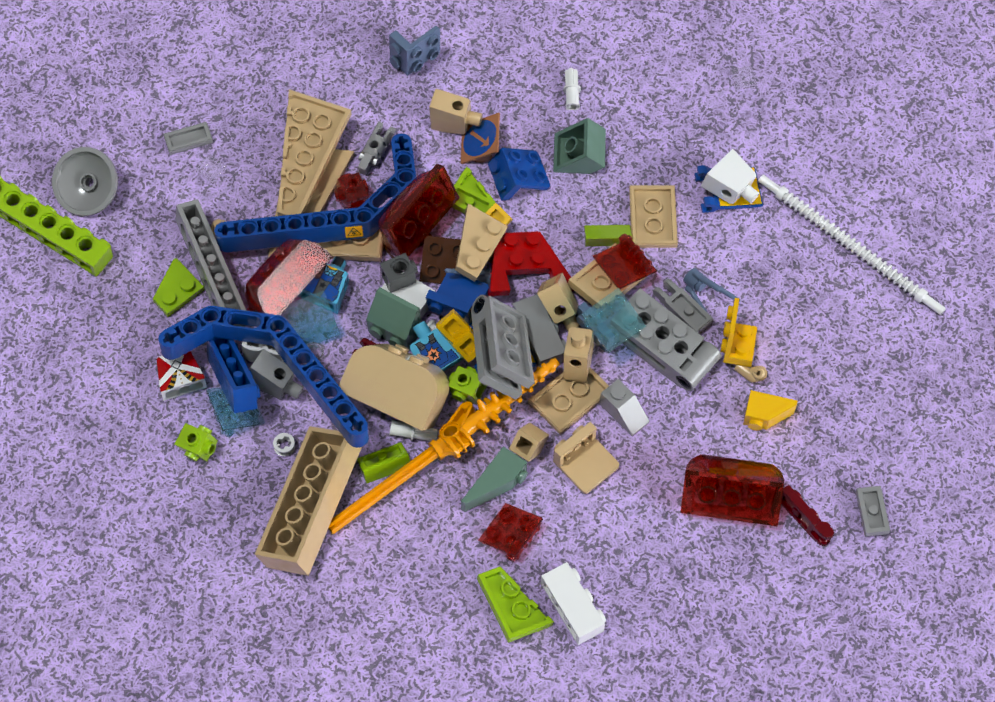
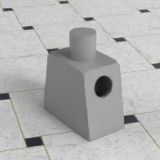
M264 349L250 367L253 379L258 384L259 389L281 400L285 393L297 399L304 388L293 381L294 373L288 365Z

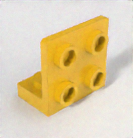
M735 298L733 306H728L726 319L730 320V322L725 321L723 337H727V339H722L720 352L724 353V363L751 367L757 327L736 323L740 298Z

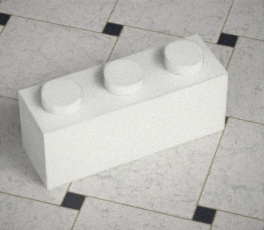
M566 562L542 575L541 585L577 645H580L604 632L606 618L600 609L596 610L590 591L587 588L583 589L577 570L575 568L571 569Z

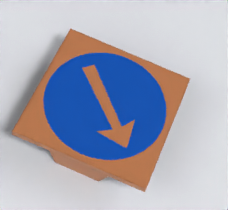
M500 113L482 118L480 127L468 125L466 133L462 134L461 164L471 161L484 163L493 158L491 154L499 152Z

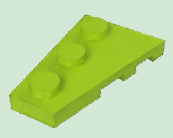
M501 567L478 574V583L508 643L554 624V621L549 616L546 617L538 609V605L520 590L521 587Z

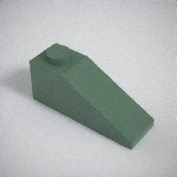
M503 446L461 500V510L466 512L513 489L517 483L522 484L528 475L527 461Z

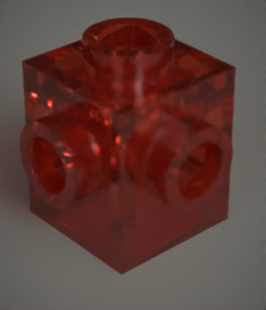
M359 172L355 174L347 173L337 179L334 194L338 202L341 201L344 209L359 208L369 197L367 182L365 179H361Z

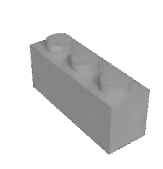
M536 294L513 303L515 310L526 315L530 350L537 362V366L541 367L542 363L546 364L550 359L554 358L559 363H563L566 342L564 339H560L558 325L551 320L539 296Z

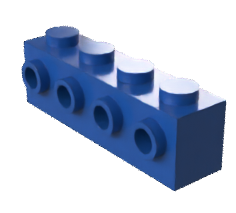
M216 337L207 341V359L233 412L239 413L257 409L260 389L258 384L255 383L252 372L248 369L244 357L240 354L237 343L234 340Z

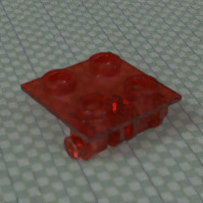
M627 234L619 237V244L593 255L594 260L618 289H622L657 272L652 265V261L645 257L644 251L640 250L639 245H636L632 241V237Z
M505 503L481 535L479 541L507 553L506 558L514 562L515 559L518 560L520 558L523 547H528L527 542L531 543L533 536L541 529L540 525L543 518Z

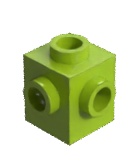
M458 365L456 371L452 372L448 379L452 397L460 402H465L466 400L477 405V400L481 399L487 387L478 380L476 370L469 366L463 368Z
M185 423L174 445L184 451V456L196 462L198 459L207 462L209 457L215 452L218 440L211 435L212 430L202 425L196 428Z

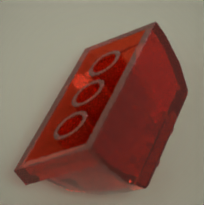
M436 164L432 170L419 174L394 199L379 218L378 226L389 253L394 257L404 253L409 257L460 198L443 165Z
M304 239L286 240L248 280L245 297L249 307L246 310L281 315L331 260V254L316 242Z
M700 454L692 458L686 465L680 513L778 527L784 477L781 471L773 464Z

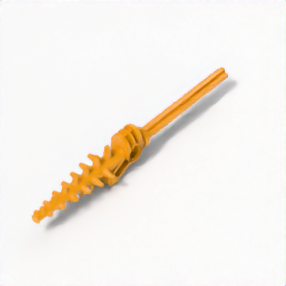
M554 358L550 359L546 364L542 363L541 367L538 366L536 371L533 372L535 383L529 389L521 385L522 395L527 391L532 393L534 385L538 382H544V377L556 371V368L560 365L559 361ZM497 390L498 397L494 392H490L491 400L487 397L483 401L481 399L477 400L479 408L477 411L472 402L466 401L462 403L450 420L441 427L438 439L431 440L428 443V449L332 518L328 529L332 534H335L436 458L442 460L448 455H452L456 459L461 457L460 452L466 453L468 446L471 448L475 446L471 435L479 429L484 434H488L490 429L487 423L493 420L496 424H499L501 419L498 414L503 410L508 414L511 413L510 404L514 401L521 403L522 397L520 396L515 400Z

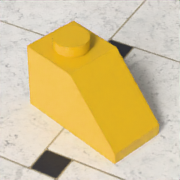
M751 390L743 425H748V428L756 431L761 429L767 430L793 415L798 401Z

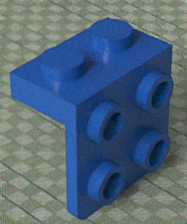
M501 148L488 162L501 201L510 200L520 188L547 190L550 187L540 156L535 150Z
M446 273L437 292L429 290L425 298L430 311L445 316L454 309L468 325H472V305L478 296L487 295L489 286L487 283L478 280L474 282L462 274Z

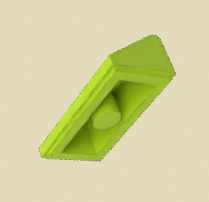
M584 225L585 247L612 246L615 243L618 246H631L632 235L630 225Z
M400 442L359 457L357 462L366 483H370L394 474L409 463L410 458Z

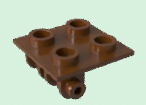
M425 235L419 281L441 284L446 275L444 270L446 268L453 269L456 266L461 239Z

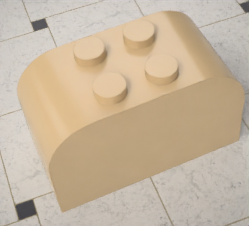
M376 344L364 346L356 350L351 356L339 383V387L347 396L421 431L433 428L436 425L449 394V381L441 368L430 363V358L424 355L417 354L415 356L408 353L409 349L400 344L395 346Z

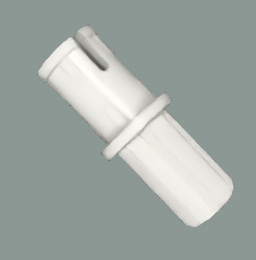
M573 68L565 71L563 91L566 93L567 110H578L580 108L579 93L581 87L578 85V71Z
M392 420L389 435L411 438L410 441H413V438L431 441L437 440L438 430L430 428L421 431L407 423Z

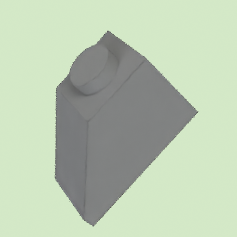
M619 379L601 393L599 404L631 436H634L649 423V419L635 394Z

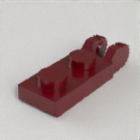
M789 484L784 487L778 497V502L819 546L828 545L835 533L830 527L831 525L828 522L821 521L818 513L803 501L801 494L797 490H793Z

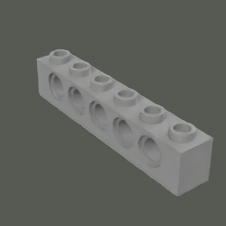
M196 199L176 205V223L211 305L246 310L199 200ZM233 324L234 326H241V327H245V326H246V325H241V324Z

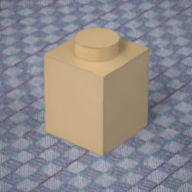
M528 423L518 430L509 450L529 462L541 453L549 434Z

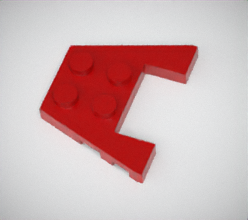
M540 231L504 233L492 255L488 296H509L511 289L507 275L549 273L550 278L563 273L567 283L571 276Z

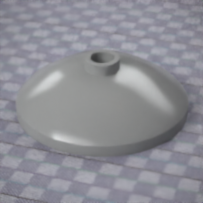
M79 147L72 149L59 159L54 168L52 188L55 198L70 213L81 216L97 214L112 202L117 191L118 176L113 162L106 154L95 148ZM90 179H93L94 183H93V185L90 187V186H89V180H90Z

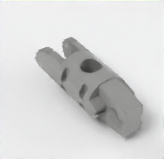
M378 121L358 158L360 160L358 165V172L367 176L372 166L376 167L396 132V128L390 127L383 138L380 136L383 130V123Z

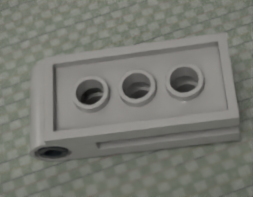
M641 288L638 289L610 322V331L621 343L666 378L687 391H693L721 358V353L716 346L704 341L705 338Z
M480 295L476 298L471 308L478 380L482 384L490 386L516 400L522 395L521 385L529 389L535 383L526 315L491 296Z

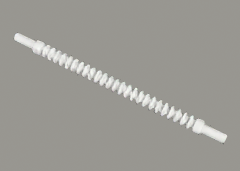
M765 175L760 177L758 182L776 194L775 197L779 201L784 200V204H789V208L794 207V211H799L800 216L805 215V220L810 219L809 222H814L815 227L820 226V231L825 230L826 235L830 234L831 239L836 238L835 241H840L841 246L845 245L846 250L851 249V253H856L857 258L862 257L861 260H866L867 265L871 264L872 269L877 268V272H882L883 277L888 276V281L893 280V284H898L899 289L904 288V292L908 291L909 296L913 295L915 301L918 303L923 302L940 316L944 313L946 308L930 297L928 291L924 288L919 289L918 284L913 285V280L908 281V277L904 278L903 273L898 274V270H893L892 265L887 266V261L882 262V258H877L876 253L871 254V250L867 251L866 246H860L861 242L856 243V239H851L850 234L845 235V231H840V227H834L835 223L830 224V220H825L824 215L819 216V212H814V208L810 209L809 204L804 205V201H799L798 196L793 197L794 193H789L786 187H780Z

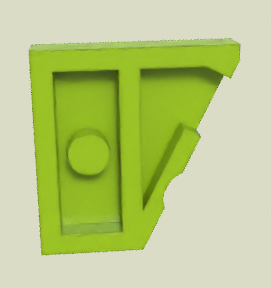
M468 167L465 168L445 198L446 205L464 214L468 204L486 213L496 203L491 195L485 192L481 182H477Z
M174 258L153 297V301L169 317L205 289L177 258Z

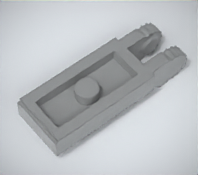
M666 279L663 282L665 288L673 294L670 297L659 287L653 290V294L670 312L699 334L713 323L714 319L684 289L679 288L673 283L671 279Z

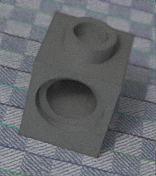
M406 253L380 263V273L390 293L416 283L415 273H418V269L414 260H409ZM399 270L404 271V273L397 274L395 272Z

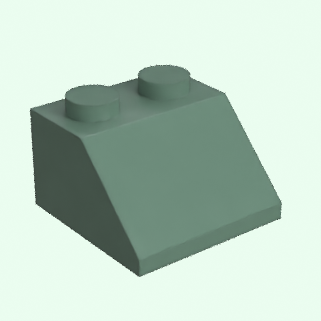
M586 118L555 133L553 172L591 174L605 168L606 129L591 119Z
M379 287L366 319L368 331L373 337L377 339L383 338L390 345L400 344L410 349V345L418 338L413 327L421 323L420 308Z

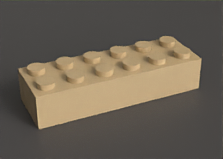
M309 426L255 552L256 557L267 568L309 576L362 448L351 446L339 431Z

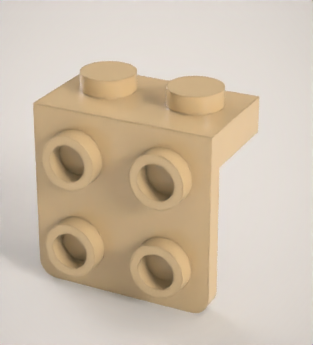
M591 422L576 428L572 433L573 436L568 440H561L554 447L553 462L584 494H588L619 468V462L596 439L597 428Z

